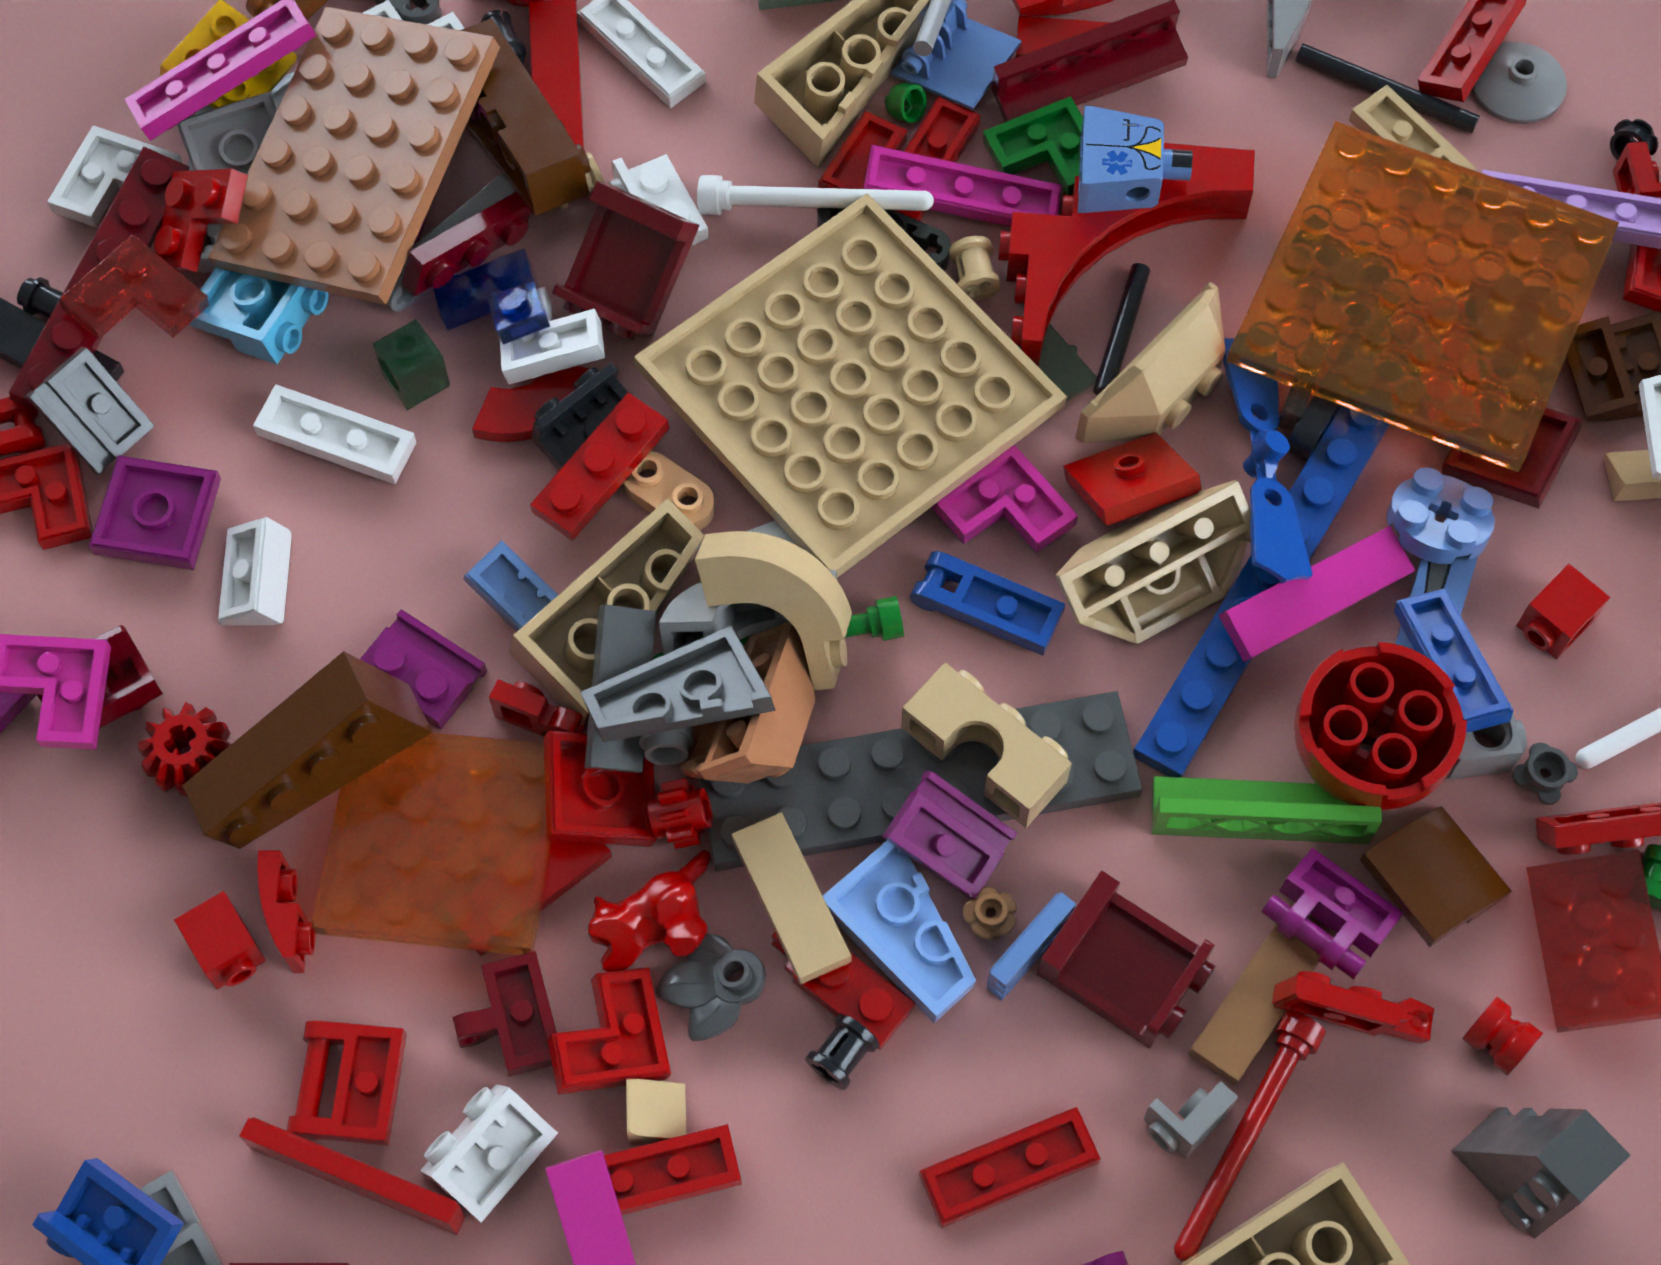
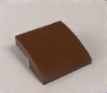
M1659 311L1611 324L1609 316L1566 328L1567 338L1564 353L1586 421H1610L1643 416L1639 383L1643 379L1661 375V316Z
M1442 806L1391 834L1364 852L1360 858L1362 864L1399 910L1404 913L1403 915L1429 947L1465 922L1467 924L1512 892Z

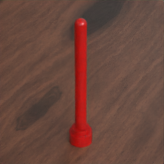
M1287 1010L1277 1026L1275 1033L1278 1039L1275 1045L1278 1051L1174 1245V1254L1180 1261L1184 1262L1198 1253L1298 1061H1305L1309 1054H1315L1325 1037L1326 1030L1308 1016L1296 1011Z

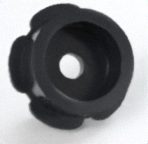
M1624 119L1614 127L1615 134L1610 140V150L1617 160H1619L1627 143L1638 141L1647 142L1650 155L1656 153L1659 144L1658 138L1654 135L1651 125L1641 119H1635L1634 121Z

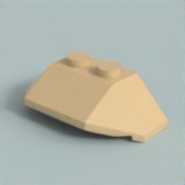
M1209 282L1157 337L1080 412L1076 432L1078 439L1082 442L1132 441L1154 432L1160 435L1168 426L1171 429H1175L1183 422L1191 410L1192 405L1190 403L1200 393L1206 397L1216 388L1224 374L1220 367L1226 350L1217 286Z
M1233 480L1152 509L1084 545L1055 575L1075 622L1128 642L1139 644L1224 598L1242 563L1248 542H1251V510L1239 482Z

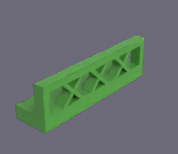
M1154 776L1152 782V835L1369 844L1382 823L1381 807L1346 804L1328 794L1317 783Z

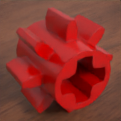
M686 777L662 782V792L657 793V798L649 799L648 815L654 835L657 839L667 837L668 843L673 842L675 849L701 844L699 834L704 833L703 829L713 826L712 807L706 790L703 787L694 789L693 784L688 785Z

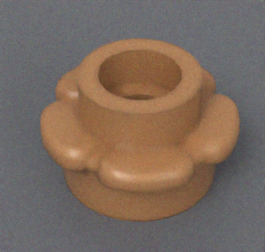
M983 887L979 895L976 896V899L968 900L964 904L963 918L975 936L984 940H995L1005 937L1013 931L1017 922L1014 917L1017 905L1008 893H999L993 887ZM993 909L996 915L990 918L986 916L985 911Z

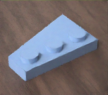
M886 841L825 893L823 898L836 925L935 1023L974 988L976 979L947 922L942 921L929 895L930 889L922 873L917 872L911 858Z

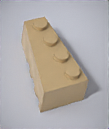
M931 0L851 1L757 73L754 104L819 168L902 59L903 52L915 42Z
M667 498L519 629L512 637L509 653L561 707L580 713L583 716L580 724L585 725L589 719V712L580 692L592 687L599 606L608 604L656 611L657 615L696 556L705 535Z

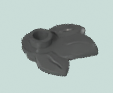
M706 934L702 944L693 953L686 956L688 961L678 963L667 970L656 988L657 995L667 1003L690 1009L688 1034L692 1041H703L713 1038L734 1026L741 1006L751 1003L759 997L766 980L765 967L754 953L741 949L734 950L724 937L714 934ZM744 969V974L740 980L736 982L728 981L729 977L736 970Z

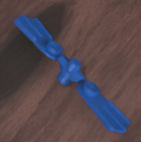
M1249 337L1224 338L1226 350L1223 364L1229 387L1232 389L1239 421L1244 428L1250 431L1252 451L1243 462V469L1249 476L1257 479L1250 488L1252 566L1269 572L1278 578L1280 583L1296 579L1308 580L1313 573L1294 502L1289 491L1277 481L1275 472L1278 462L1290 449L1287 438L1280 432L1274 431L1280 422L1276 354L1262 347Z

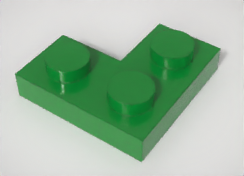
M1071 96L983 131V143L999 172L1014 175L1048 161L1066 195H1073L1075 176H1079L1080 138L1083 116Z

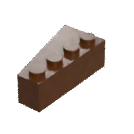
M493 18L460 30L493 36L500 46V50L465 128L535 216L588 195L589 189L585 174L591 171V167L585 150L580 144H574L564 125L553 112Z

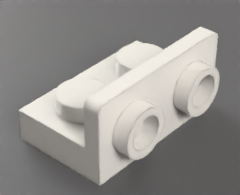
M667 154L629 170L621 157L612 161L614 179L609 181L608 184L621 188L699 224L700 226L692 245L709 239L708 227Z
M498 1084L491 1090L488 1087L482 1088L471 1098L463 1110L467 1118L452 1134L449 1131H445L429 1146L424 1154V1158L428 1162L420 1171L428 1180L435 1182L479 1222H482L558 1134L553 1127L511 1088Z

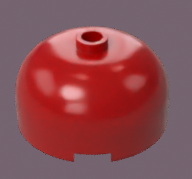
M1378 642L1377 646L1360 647L1345 652L1341 649L1325 659L1312 673L1296 709L1294 721L1295 742L1303 765L1312 779L1323 790L1349 805L1381 807V810H1391L1406 807L1420 801L1436 790L1445 780L1458 760L1465 743L1467 721L1463 720L1460 704L1453 691L1455 685L1435 662L1425 655L1402 645ZM1361 744L1370 745L1372 747L1370 753L1360 748Z

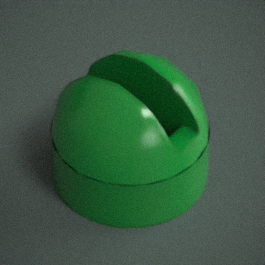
M911 83L893 85L890 89V94L886 95L884 100L889 116L897 121L916 123L925 112L927 103L924 89L920 85Z

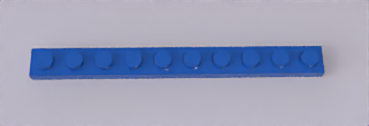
M1377 350L1373 351L1289 491L1296 509L1309 562L1416 383L1420 373ZM1252 554L1134 748L1133 754L1135 759L1168 777H1183L1252 660L1251 658L1243 662L1218 616L1226 610L1280 583L1279 579L1269 572L1252 566Z

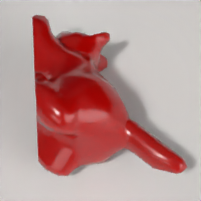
M702 850L678 872L668 871L655 875L644 887L625 900L613 903L605 901L602 897L596 896L594 898L595 912L588 924V935L592 942L608 948L601 958L603 970L607 972L625 970L633 965L647 947L657 943H664L674 956H687L702 944L708 932V926L700 916L699 901L693 884L707 870L711 858L709 851Z

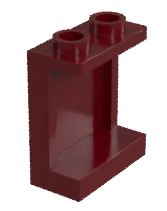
M596 181L589 200L597 203L598 206L565 284H555L552 294L566 300L563 308L573 314L595 309L598 316L609 320L606 329L617 335L634 340L636 334L654 335L700 225L614 185Z
M1101 870L1042 956L1037 975L1150 1049L1159 1034L1169 1039L1186 1013V1010L1178 1005L1187 991L1190 989L1199 994L1210 978L1216 966L1210 963L1208 959L1215 945L1205 939L1202 945L1199 946L1117 893L1120 882Z

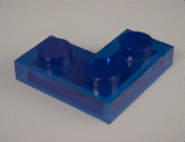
M524 248L508 255L500 256L493 261L461 274H455L445 285L433 288L440 317L447 330L492 314L496 332L504 345L550 326L534 270Z

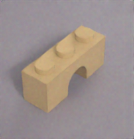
M944 662L902 707L901 728L941 761L956 746L964 742L977 741L991 747L996 752L999 762L986 777L984 795L1025 829L1068 781L1072 762L1068 760V755L1062 746L1049 737L1044 736L1041 739L1025 726L1024 718L1016 709L1006 703L997 704L984 693L981 683L965 670L957 672Z

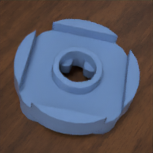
M1420 468L1415 471L1413 478L1403 481L1396 488L1387 510V523L1389 526L1393 523L1394 528L1400 533L1398 540L1401 546L1411 554L1433 563L1453 564L1456 557H1464L1471 554L1469 558L1471 560L1484 551L1495 524V517L1491 510L1494 500L1492 495L1481 487H1473L1460 479L1442 475L1433 468ZM1435 514H1438L1446 517L1447 519L1444 523L1438 522L1434 518Z

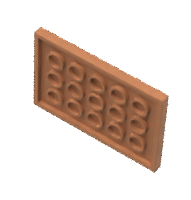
M325 7L314 30L317 36L309 41L247 173L248 178L238 224H223L208 259L220 269L387 305L407 260L409 251H411L497 57L500 46L495 38L489 35Z

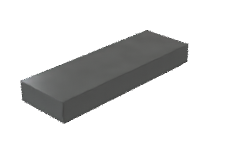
M608 604L599 606L592 687L652 660L656 611ZM589 714L584 768L633 774L642 773L644 750L639 745L640 736L603 742Z

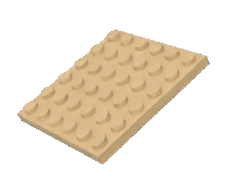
M868 193L634 356V367L796 544L817 558L828 570H836L837 578L1065 407L1067 396Z

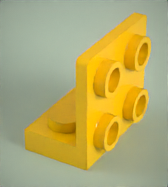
M218 0L161 63L160 76L240 27L249 19L224 0ZM290 52L260 71L256 76L244 81L208 105L216 109L269 91L271 92L296 64L297 55L294 52Z

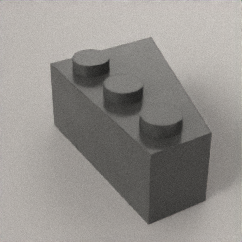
M1498 1107L1451 1150L1501 1203L1499 1205L1500 1211L1507 1221L1522 1232L1527 1230L1534 1238L1582 1203L1631 1156L1586 1109L1549 1108L1542 1116H1537L1532 1108H1523L1516 1115H1512L1507 1107Z

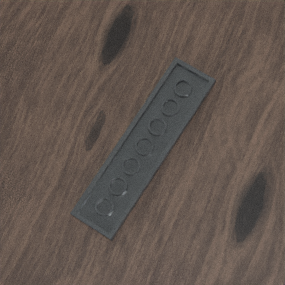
M1118 691L1016 708L1024 718L1026 727L1041 739L1046 736L1055 740L1066 751L1068 760L1072 762L1067 783L1038 815L1140 797L1142 786ZM900 728L801 745L794 767L779 777L772 778L768 776L748 784L699 779L700 787L706 790L712 807L713 826L708 828L715 872L744 867L733 844L732 833L781 812L803 856L886 842L887 840L882 836L911 791H915L921 782V776L924 771H933L1000 821L1013 819L984 795L986 777L998 764L999 758L996 752L982 742L968 741L956 746L941 761Z

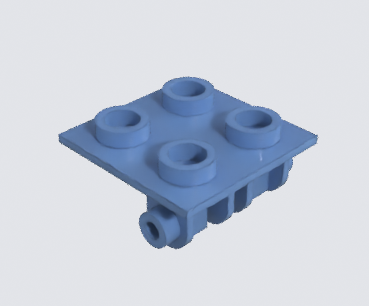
M952 0L931 54L925 57L919 56L913 50V43L910 48L903 52L902 59L892 70L891 76L911 84L920 85L926 91L973 110L992 84L993 67L1009 61L1021 46L1022 40L967 18V2L965 0Z

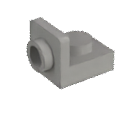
M1222 1081L1209 1094L1200 1088L1178 1112L1184 1118L1183 1121L1159 1099H1155L1148 1106L1144 1117L1145 1122L1150 1125L1147 1128V1132L1162 1149L1169 1153H1173L1176 1150L1187 1159L1231 1112L1238 1096Z

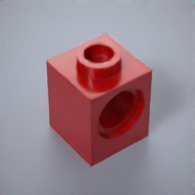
M1568 563L1528 604L1516 626L1523 631L1526 639L1534 647L1547 651L1554 658L1558 659L1597 619L1610 596Z
M224 890L174 919L204 974L217 990L225 985L230 987L246 981L256 972V967L266 961Z

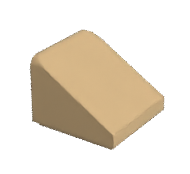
M1648 450L1604 454L1603 457L1613 502L1661 498V480L1652 477Z
M626 1079L627 1137L630 1144L655 1143L687 1134L685 1083Z

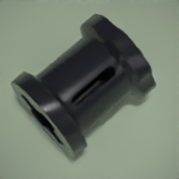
M839 1013L834 1020L836 1028L817 1052L810 1051L805 1060L827 1082L841 1090H846L850 1084L848 1076L867 1051L874 1052L878 1048L879 1041L861 1023L848 1015Z

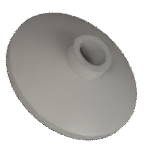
M1506 42L1500 44L1474 85L1472 93L1481 107L1496 118L1511 123L1528 124L1544 120L1558 110L1566 94L1567 81L1560 64L1545 50L1527 43Z

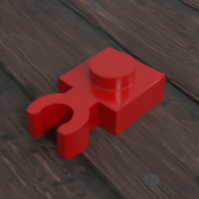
M497 679L489 695L495 718L538 735L544 736L545 732L548 733V731L583 733L585 725L580 724L583 718L580 713L565 707H555L548 704L543 692L526 682L516 681L512 685Z

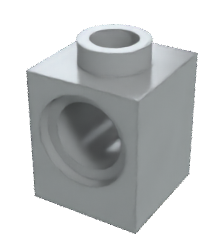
M1513 713L1510 722L1466 733L1462 752L1447 775V779L1511 772L1527 746L1526 731L1521 720H1515ZM1473 734L1488 736L1493 741L1495 747L1488 748L1482 746L1476 741Z

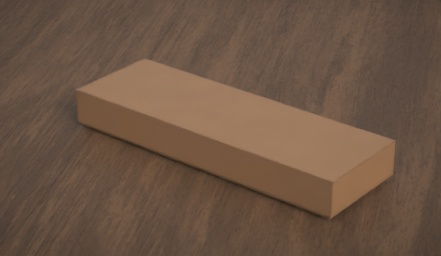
M1278 924L1274 926L1188 1053L1235 1086L1286 1012L1285 1010L1274 1008V1004H1272L1274 986L1296 976L1297 972H1313L1319 963V954L1294 936L1289 940L1276 931L1279 926Z

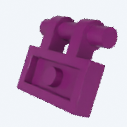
M1313 847L1290 873L1279 889V892L1295 902L1293 907L1276 895H1273L1261 911V913L1279 925L1276 931L1289 940L1294 936L1319 954L1318 961L1332 971L1334 967H1337L1353 980L1367 961L1351 951L1349 947L1353 944L1371 958L1404 914ZM1309 915H1313L1337 933L1335 937H1332L1307 919Z

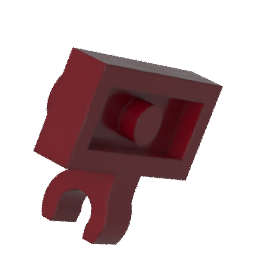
M536 951L481 965L491 1007L465 1012L452 1017L460 1048L480 1044L490 1037L498 1035L508 1077L551 1066L552 1062L547 1040L551 1034L557 1033Z

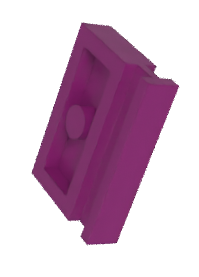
M400 609L396 614L397 619L394 623L381 632L360 660L409 684L427 722L441 730L473 690L472 686L477 679L486 674V665L472 654Z
M924 771L921 776V782L915 791H911L882 837L967 898L976 899V896L979 895L1005 853L1003 851L1009 841L1014 840L1018 833L933 771Z

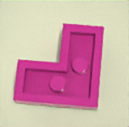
M1015 445L932 506V509L963 544L1002 517H1005L1036 553L1076 526L1078 515Z
M0 634V693L43 695L36 741L41 747L96 750L111 646L107 640Z

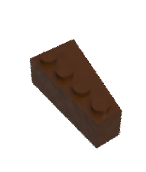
M343 651L184 783L183 788L204 836L241 849L431 734L433 731L409 684Z

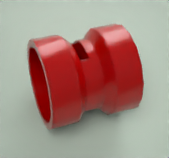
M1497 996L1462 1039L1475 1050L1488 1048L1490 1050L1488 1053L1493 1057V1065L1508 1076L1543 1033L1530 1022H1520L1518 1019L1514 1021L1510 1018L1512 1016L1511 1007Z

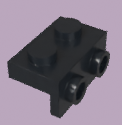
M612 362L600 371L596 367L589 369L574 383L573 388L575 390L562 401H559L557 397L549 400L535 413L534 419L536 421L533 423L531 439L558 470L566 464L628 393L617 380L619 370Z

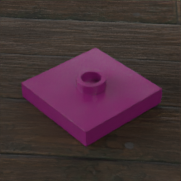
M118 455L89 543L90 550L94 555L194 570L221 481L218 471Z

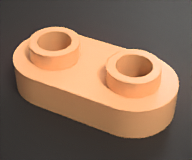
M650 451L623 482L626 495L650 513L668 498L699 530L708 526L714 517V496L710 487L658 452ZM647 469L656 472L655 475L649 478L641 477L639 473ZM686 496H692L697 499L691 505H684L679 502Z

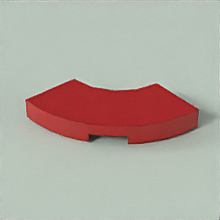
M579 365L543 375L528 385L511 389L490 387L472 428L474 438L496 442H516L531 439L533 423L536 421L534 419L535 413L549 400L557 397L559 401H562L575 390L573 388L574 383L589 368Z

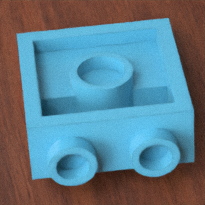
M216 267L183 315L190 326L230 339L237 351L277 365L285 353L292 354L299 348L302 341L303 326L311 314L319 315L325 310L328 304L329 293Z

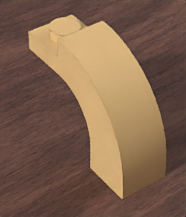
M749 531L705 534L695 561L707 607L753 603L777 611L791 622L801 638L814 690L835 688L840 668L847 665L845 636L852 611L842 587L828 568L801 547L769 534Z

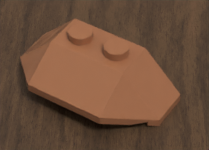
M790 621L750 636L743 646L770 693L776 711L696 725L692 734L694 745L689 750L688 758L680 765V769L685 776L704 780L748 784L768 776L772 778L779 777L794 767L816 697L801 638Z

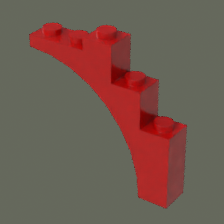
M1164 143V149L1192 150L1190 181L1163 179L1158 205L1153 208L1078 213L1079 176H1075L1073 196L1063 195L1061 216L1012 212L1011 231H1001L998 255L999 261H1008L1006 281L1016 282L1014 304H1024L1023 316H1013L1011 340L1039 367L1045 334L1059 304L1076 281L1106 254L1136 237L1170 225L1206 219H1247L1253 194L1255 150Z

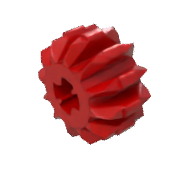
M185 701L179 715H174L170 709L163 707L162 717L164 721L161 724L146 722L145 730L150 738L139 741L138 750L143 757H146L141 765L143 771L148 777H155V783L159 789L167 792L175 786L180 795L187 797L183 784L231 745L230 742H227L231 733L224 722H216L217 717L213 710L205 707L197 713L193 705ZM190 745L191 750L183 754L181 749Z

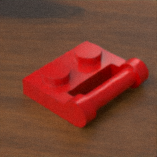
M307 1021L303 1041L307 1042L308 1045L296 1113L293 1116H289L287 1131L310 1141L323 1139L389 1146L407 1036L404 1028L328 1021ZM344 1045L331 1118L318 1117L330 1046Z

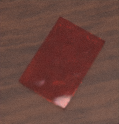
M1639 850L1526 867L1557 1033L1660 1019L1661 954Z

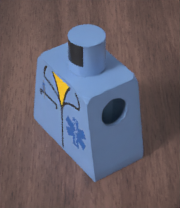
M1085 106L1080 138L1078 213L1153 208L1158 205L1163 179L1190 181L1193 160L1192 150L1164 149V123L1160 119L1095 106Z

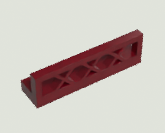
M1175 0L994 66L991 90L1004 121H1010L1070 96L1076 106L1185 66L1188 61V55L1176 30L1180 11Z

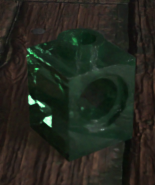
M417 319L372 344L383 377L407 410L451 386L443 355Z

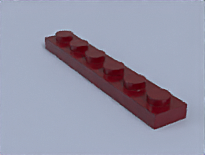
M143 146L9 391L10 400L39 412L25 395L35 390L43 383L46 377L80 348H87L94 355L151 249L158 231L161 229L166 206L165 191L172 179L173 171H190L189 166Z

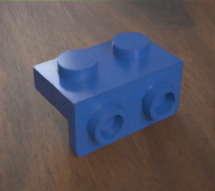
M95 1158L84 1160L58 1208L55 1211L38 1213L32 1225L48 1237L46 1242L51 1249L66 1257L75 1258L83 1265H161L184 1222L101 1160Z

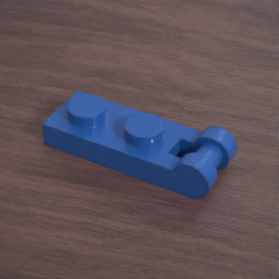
M931 552L924 566L927 573L923 581L916 582L909 596L912 603L927 611L937 610L1044 656L1063 616L1065 603L944 552ZM952 580L959 583L955 593L942 588L945 581Z

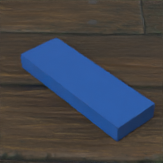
M1446 588L1396 600L1394 613L1413 649L1435 662L1454 683L1453 691L1460 704L1463 720L1467 721L1466 733L1510 722L1514 710Z

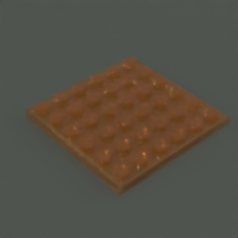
M1335 121L1231 345L1226 362L1519 472L1619 222Z

